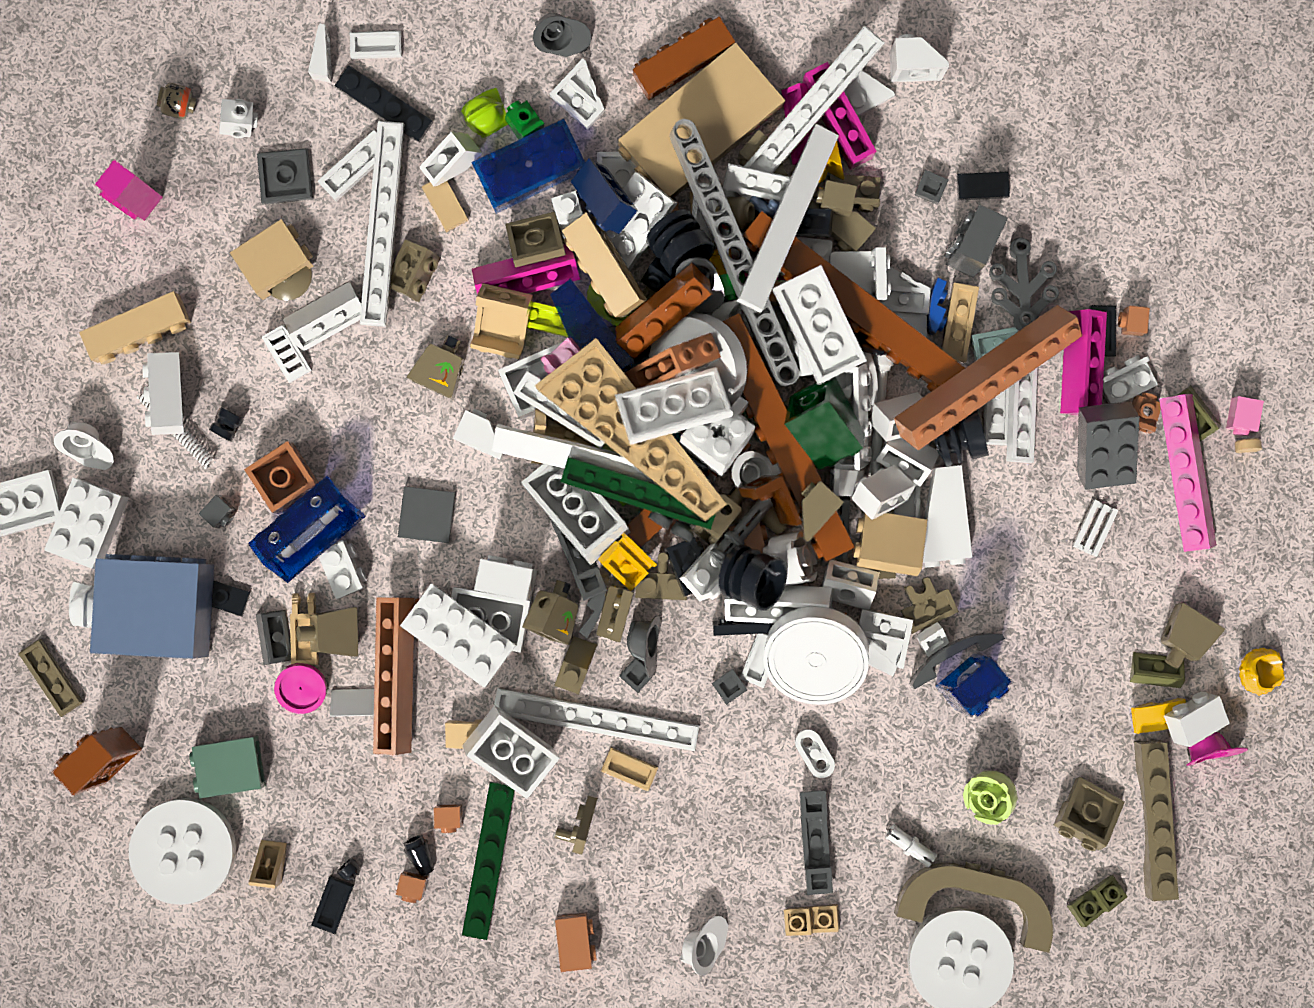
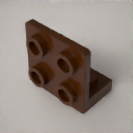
M763 475L738 487L742 497L752 498V500L760 499L761 501L770 498L781 524L794 526L802 524L800 516H802L798 504L793 502L791 498L789 482L782 476Z

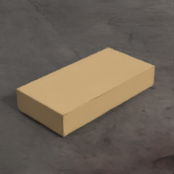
M447 181L438 186H433L431 182L422 186L425 195L446 232L468 221Z
M611 747L601 772L649 791L658 767Z

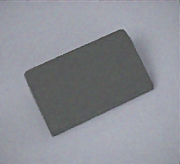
M280 610L256 614L263 665L291 661V642L286 611Z

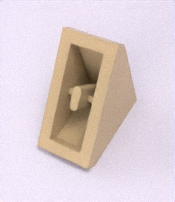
M261 840L249 879V885L276 888L282 883L287 843Z

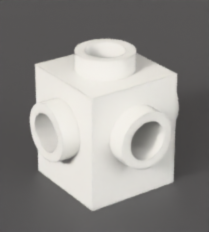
M222 99L219 134L231 135L235 138L251 137L252 128H257L258 113L253 112V102H247L243 99Z

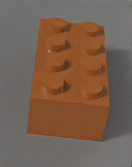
M110 727L106 731L104 729L99 733L95 731L91 735L87 733L76 742L77 748L71 754L67 752L56 761L58 766L52 773L75 796L105 785L142 748L123 727L114 729Z

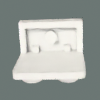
M886 247L874 248L872 251L832 252L830 254L829 263L879 302L882 303L887 300V296H890L891 283L890 280H887L886 270L890 269V255L886 254Z

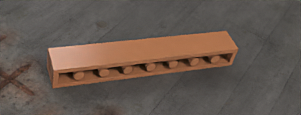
M1059 305L1044 313L894 417L900 437L917 450L926 446L1082 337L1077 316Z

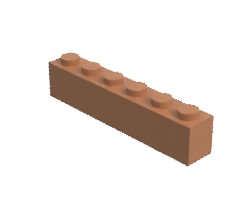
M376 597L373 754L400 755L411 753L414 636L400 625L413 609L415 598Z

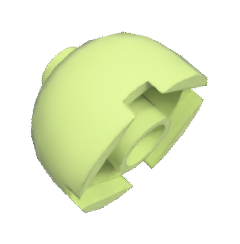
M983 771L975 775L967 783L963 793L967 809L971 808L975 813L974 817L986 824H999L1007 819L1014 811L1018 799L1016 787L1012 780L998 771Z

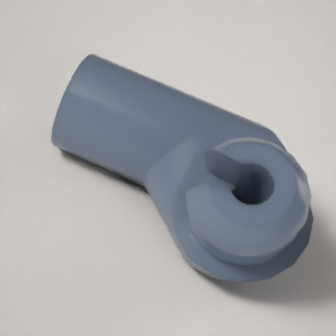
M752 196L749 200L754 205L755 210L759 213L763 211L771 218H774L780 204L775 199H771L767 203L763 198Z

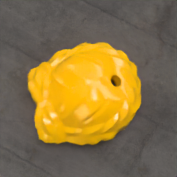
M1263 647L1253 649L1245 655L1239 667V677L1241 684L1247 691L1260 696L1271 692L1274 687L1282 684L1285 680V673L1282 668L1283 662L1280 653L1274 649Z

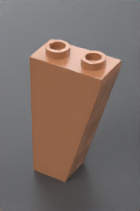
M708 333L672 346L626 371L624 374L633 386L639 389L681 377L720 358L721 355L712 334Z

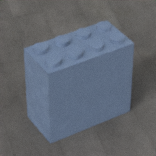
M105 554V559H96L90 653L188 659L209 657L214 564H206V559L182 558L181 563V558L117 554Z

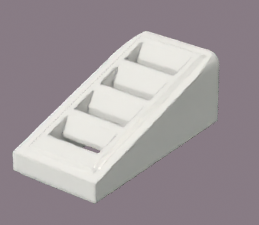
M319 24L308 72L312 79L332 83L330 35L325 24Z
M281 325L262 336L266 346L289 383L312 371L305 357L290 337L285 325ZM283 335L285 336L286 339L280 341L275 345L273 344L272 341L276 340L277 338ZM290 344V349L281 354L278 353V350ZM294 353L296 354V358L284 364V359ZM298 363L302 364V367L291 373L288 371L292 366Z

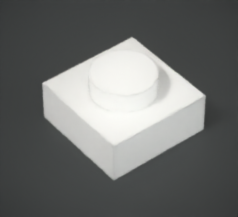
M938 622L916 635L923 651L928 657L949 644L946 634Z

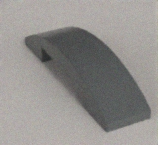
M550 519L583 600L585 601L608 591L596 561L590 565Z
M976 634L947 644L932 654L918 668L909 683L911 688L916 689L936 678L937 675L933 670L934 666L974 644L979 651H984L1004 640L1003 634Z
M826 790L800 791V818L807 895L833 893Z

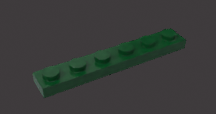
M568 456L561 483L709 530L712 528L716 514L707 521H704L658 484Z
M492 781L489 783L462 936L482 940L488 939L515 792L507 784Z

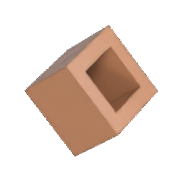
M1138 306L1124 308L1118 317V327L1122 328L1121 334L1134 336L1147 334L1150 308Z
M462 804L436 805L434 807V829H441V833L457 832V828H461L463 825Z
M403 871L400 874L396 895L402 896L401 900L405 902L416 903L417 900L421 901L425 894L428 876H420L419 874Z

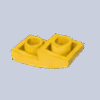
M1176 698L1162 703L1150 702L1132 707L1134 733H1147L1168 729L1164 715L1172 711L1174 706L1186 703V699Z

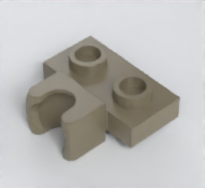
M929 577L922 579L924 591L921 594L916 593L912 586L904 587L912 605L900 611L903 617L913 619L911 634L959 612L949 589L937 593Z

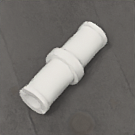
M895 824L890 827L892 831L888 830L885 835L887 840L889 839L903 849L905 855L913 856L927 868L932 865L930 860L932 862L935 861L937 856L935 852L922 845L917 837H911Z

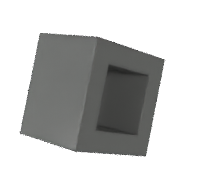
M215 495L198 514L213 528H220L221 526L224 528L234 519L232 514L236 509L222 496Z

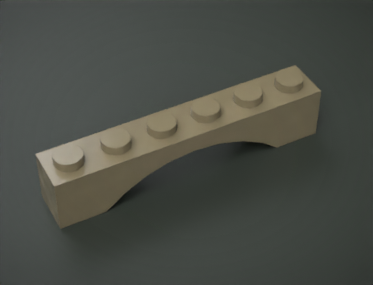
M760 130L753 135L739 152L740 166L744 167L768 139ZM781 163L774 173L788 176L783 163ZM811 199L808 208L820 209L821 204ZM852 212L850 217L833 214L831 237L838 242L836 246L842 252L858 251L874 233L876 228L857 212Z
M1161 740L1134 742L1135 763L1142 797L1145 826L1143 865L1145 897L1151 901L1179 900L1167 742Z

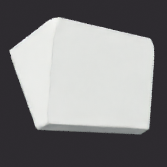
M374 689L332 690L330 717L374 716Z

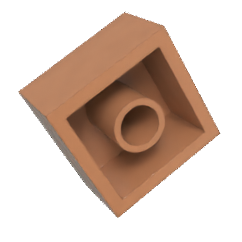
M289 441L244 469L270 511L275 514L281 513L321 487L294 443Z

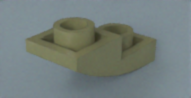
M1110 875L1070 902L1067 907L1079 925L1087 927L1101 914L1110 912L1128 896L1115 877Z

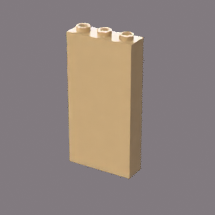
M734 43L619 138L618 146L620 148L618 152L627 162L629 160L632 161L636 166L635 172L641 173L673 199L689 186L670 140V131L677 121L689 119L695 124L713 166L784 106L785 99L737 43ZM685 128L677 129L679 137L683 139L689 138V133ZM695 152L687 153L690 162H699V156Z

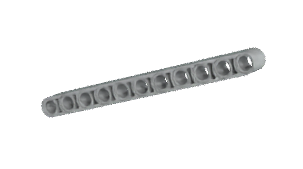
M680 119L670 131V140L738 298L744 286L739 280V273L746 272L749 274L753 260L695 124L689 119ZM685 128L689 133V138L683 139L679 137L677 129ZM695 152L699 156V162H690L687 153ZM705 176L709 180V187L700 186L697 180L698 177ZM715 200L720 206L719 211L714 212L710 210L708 201ZM719 224H725L729 227V236H723L719 233ZM729 248H735L739 251V260L730 258L728 254ZM769 298L761 313L740 303L773 382L781 387L796 382L799 378V369ZM761 320L769 322V333L761 331L759 327ZM771 344H776L780 347L779 357L771 355L769 350ZM782 367L790 371L789 381H784L780 377Z

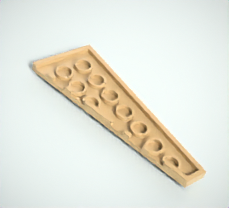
M597 339L593 340L534 385L542 395L704 521H707L726 506L725 501L672 434L630 445L615 395L632 391L636 388Z

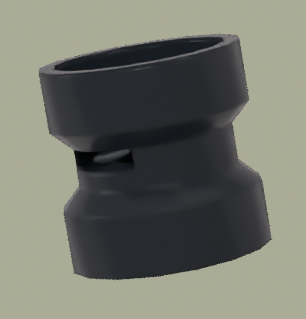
M221 407L218 412L217 421L211 424L209 430L232 442L235 437L236 428L242 425L244 419Z

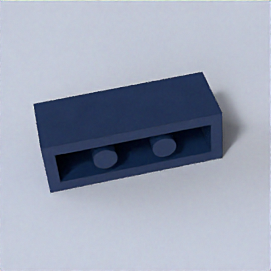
M588 158L571 180V183L577 190V196L587 204L585 207L587 211L596 217V224L606 232L611 230L620 234L638 212L608 168L591 158Z

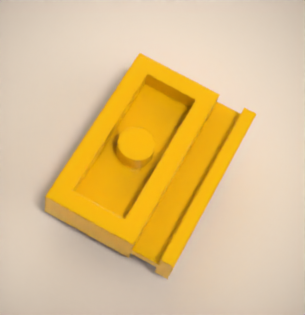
M623 533V537L618 542L615 541L597 560L632 591L648 574L647 571L657 564Z

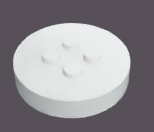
M706 314L687 315L652 343L649 359L672 346L711 333L721 357L685 375L717 367L730 405L732 406L739 396L741 397L747 378L745 354L736 335L719 319Z
M820 606L798 608L780 617L769 630L764 649V667L773 685L786 696L807 704L835 703L852 695L864 682L868 671L869 645L861 627L846 614Z
M193 798L173 799L151 809L136 825L129 843V863L136 881L149 895L169 904H191L214 893L228 879L236 859V839L226 817L209 803Z
M955 907L936 912L919 925L909 944L907 964L914 986L920 995L934 1008H990L1004 995L1011 982L1014 958L1008 938L992 919L973 909Z

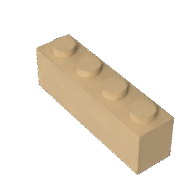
M585 213L562 230L566 237L564 242L572 252L575 251L579 258L577 263L583 272L589 274L592 279L590 283L594 291L602 295L605 300L604 307L611 316L625 318L645 303L647 298L606 232L596 224V217Z
M173 291L80 331L79 334L90 360L104 365L116 360L115 355L122 352L124 354L136 352L139 350L138 345L145 342L154 344L163 339L162 335L168 332L176 334L186 329L185 325L191 323V320L180 295Z

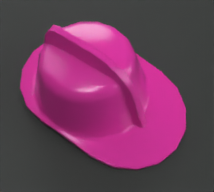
M1215 732L1195 745L1188 747L1191 762L1186 766H1192L1209 759L1241 754L1248 751V748H1231L1223 735Z

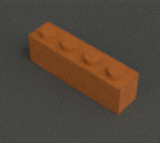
M720 16L714 20L712 18L706 19L699 25L700 28L696 31L683 33L678 37V42L671 46L666 44L656 51L655 56L650 59L647 57L642 58L635 63V68L632 69L633 77L648 101L707 66L735 43Z
M693 263L688 265L615 327L616 343L629 355L636 358L712 294L709 279Z

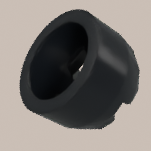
M351 857L338 869L337 873L345 880H354L355 877L352 874L354 873L359 876L360 866Z

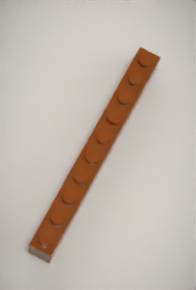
M763 211L759 213L742 236L748 251L752 254L759 252L773 220ZM794 238L780 270L785 274L783 276L785 280L789 281L821 265L852 331L855 333L860 331L867 337L865 339L866 342L874 348L878 349L881 347L887 352L886 357L897 365L899 363L903 364L908 368L906 372L916 380L921 378L928 384L927 389L931 392L965 369L964 366L798 238Z
M738 313L722 322L736 335L745 354L747 378L742 393L744 399L748 402L745 412L749 419L754 417L758 425L754 430L760 442L766 441L769 448L766 454L772 466L777 464L781 472L777 476H782L789 482L791 498L793 502L798 504L801 510V501L805 497L801 493L811 482L816 485L819 481L822 482L810 457L785 426L787 409ZM837 511L813 536L815 544L812 545L818 559L823 557L824 561H828L855 548Z

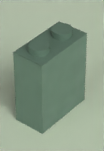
M258 735L200 744L192 747L189 759L191 766L195 767L196 777L193 779V786L195 792L199 794V799L256 790L266 786Z

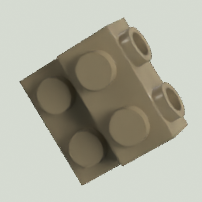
M555 211L505 224L515 268L565 255Z
M1079 776L1075 779L1067 801L1062 803L1053 825L1059 828L1058 833L1063 837L1069 839L1075 837L1082 841L1081 846L1089 851H1096V849L1099 851L1107 847L1125 801Z

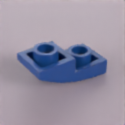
M940 278L934 281L930 292L929 314L927 315V328L930 335L936 334L937 330L942 331L947 321V317L944 316L946 309L937 305L938 303L943 304L948 290L944 289L947 281Z

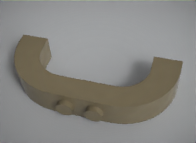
M966 861L965 865L936 863L914 873L903 885L898 895L894 910L895 915L921 923L923 922L928 900L935 892L943 888L955 887L1010 900L1019 906L1023 914V929L1019 943L1026 948L1050 953L1053 924L1045 902L1027 884L1007 876L1005 870L991 867L990 871L981 870L980 864Z

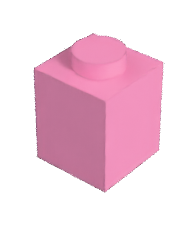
M1241 396L1231 398L1226 428L1232 429L1233 434L1239 436H1249V433L1259 431L1264 401Z

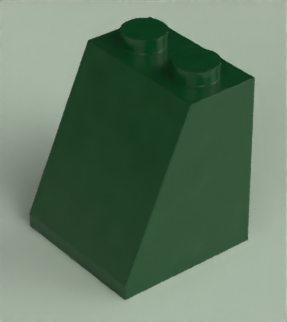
M836 377L821 384L815 383L790 396L784 424L819 470L826 466H833L840 459L848 455H856L863 449L865 432Z

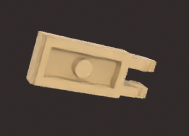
M293 593L292 614H290L291 664L319 665V653L311 651L310 641L298 642L296 637L297 627L310 626V615L317 614L315 593H308V613L300 614L301 598L299 593Z

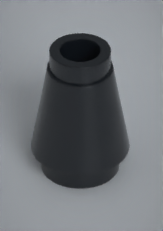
M423 835L414 836L403 843L405 847L403 851L420 876L429 874L434 870L428 840L424 839Z

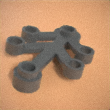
M1022 237L1014 239L1009 248L1011 257L1016 259L1018 283L1005 273L1006 270L1002 264H993L989 270V276L992 280L1000 282L1019 298L1020 308L1007 298V292L1003 288H996L991 294V301L995 305H1000L1014 317L1013 324L1018 331L1030 324L1023 322L1022 317L1027 316L1033 322L1039 318L1038 315L1048 304L1055 302L1059 296L1057 287L1047 286L1042 293V298L1031 307L1030 297L1047 279L1055 275L1057 266L1052 261H1046L1043 263L1040 272L1029 283L1027 256L1030 253L1031 244ZM1023 244L1025 249L1019 250L1016 245ZM1051 267L1053 272L1047 273L1044 268ZM999 269L1002 274L995 275L993 270ZM1052 291L1055 297H1048L1046 292ZM996 293L1002 294V295H1003V299H1002V300L996 299V298H995V294H996Z

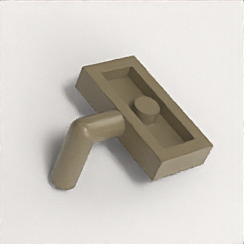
M666 553L658 555L657 573H648L636 586L635 598L687 600V596L683 597L675 574H667L668 555Z
M588 796L586 804H580L576 817L577 820H581L579 827L574 825L572 832L559 828L556 830V839L574 843L572 850L574 853L581 855L583 853L598 798Z

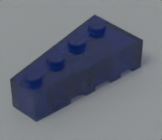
M571 278L550 294L568 337L572 338L580 349H583L593 340L597 339L622 372H625L634 365L633 358L616 343L615 335Z

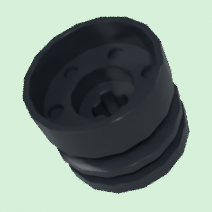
M686 209L674 211L660 219L646 236V243L653 250L655 256L661 258L660 263L671 278L675 277L677 267L681 262L689 259L692 255L710 260L715 250L713 242L704 230H700L701 226L691 212Z
M978 410L935 439L938 453L944 460L946 467L952 465L950 457L952 453H956L958 462L963 463V450H968L973 460L989 456Z
M738 545L728 553L721 565L718 584L720 592L728 598L744 602L746 605L758 610H768L777 603L784 591L787 581L786 563L776 556L761 553L759 550L752 549L746 545Z

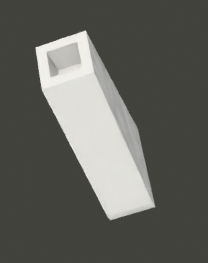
M962 465L940 467L932 470L924 519H927L923 556L925 568L940 566V561L950 560V565L965 564V558H972Z

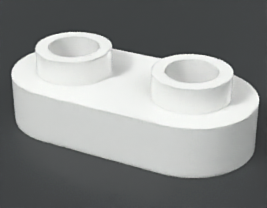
M811 729L800 731L795 737V747L814 776L818 778L828 777L832 774L835 767L831 754L815 731ZM806 737L812 739V745L809 747L803 745V740ZM820 759L826 762V766L823 769H819L816 766L817 761Z

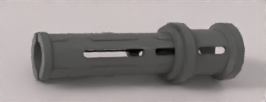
M758 499L732 531L724 534V539L716 549L712 548L710 554L713 558L722 564L733 548L738 545H744V540L770 508L774 506L769 499L764 501ZM757 512V515L753 518V520H752V521L748 524V526L746 527V524L751 520V518H752V517L755 515V513Z

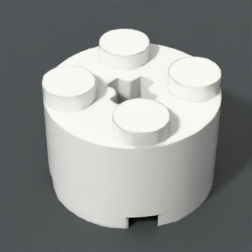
M803 530L772 537L768 542V546L763 548V553L781 558L786 563L787 581L785 587L814 581L817 576V572H813V565L817 564V556L812 547V540L806 542L803 539Z

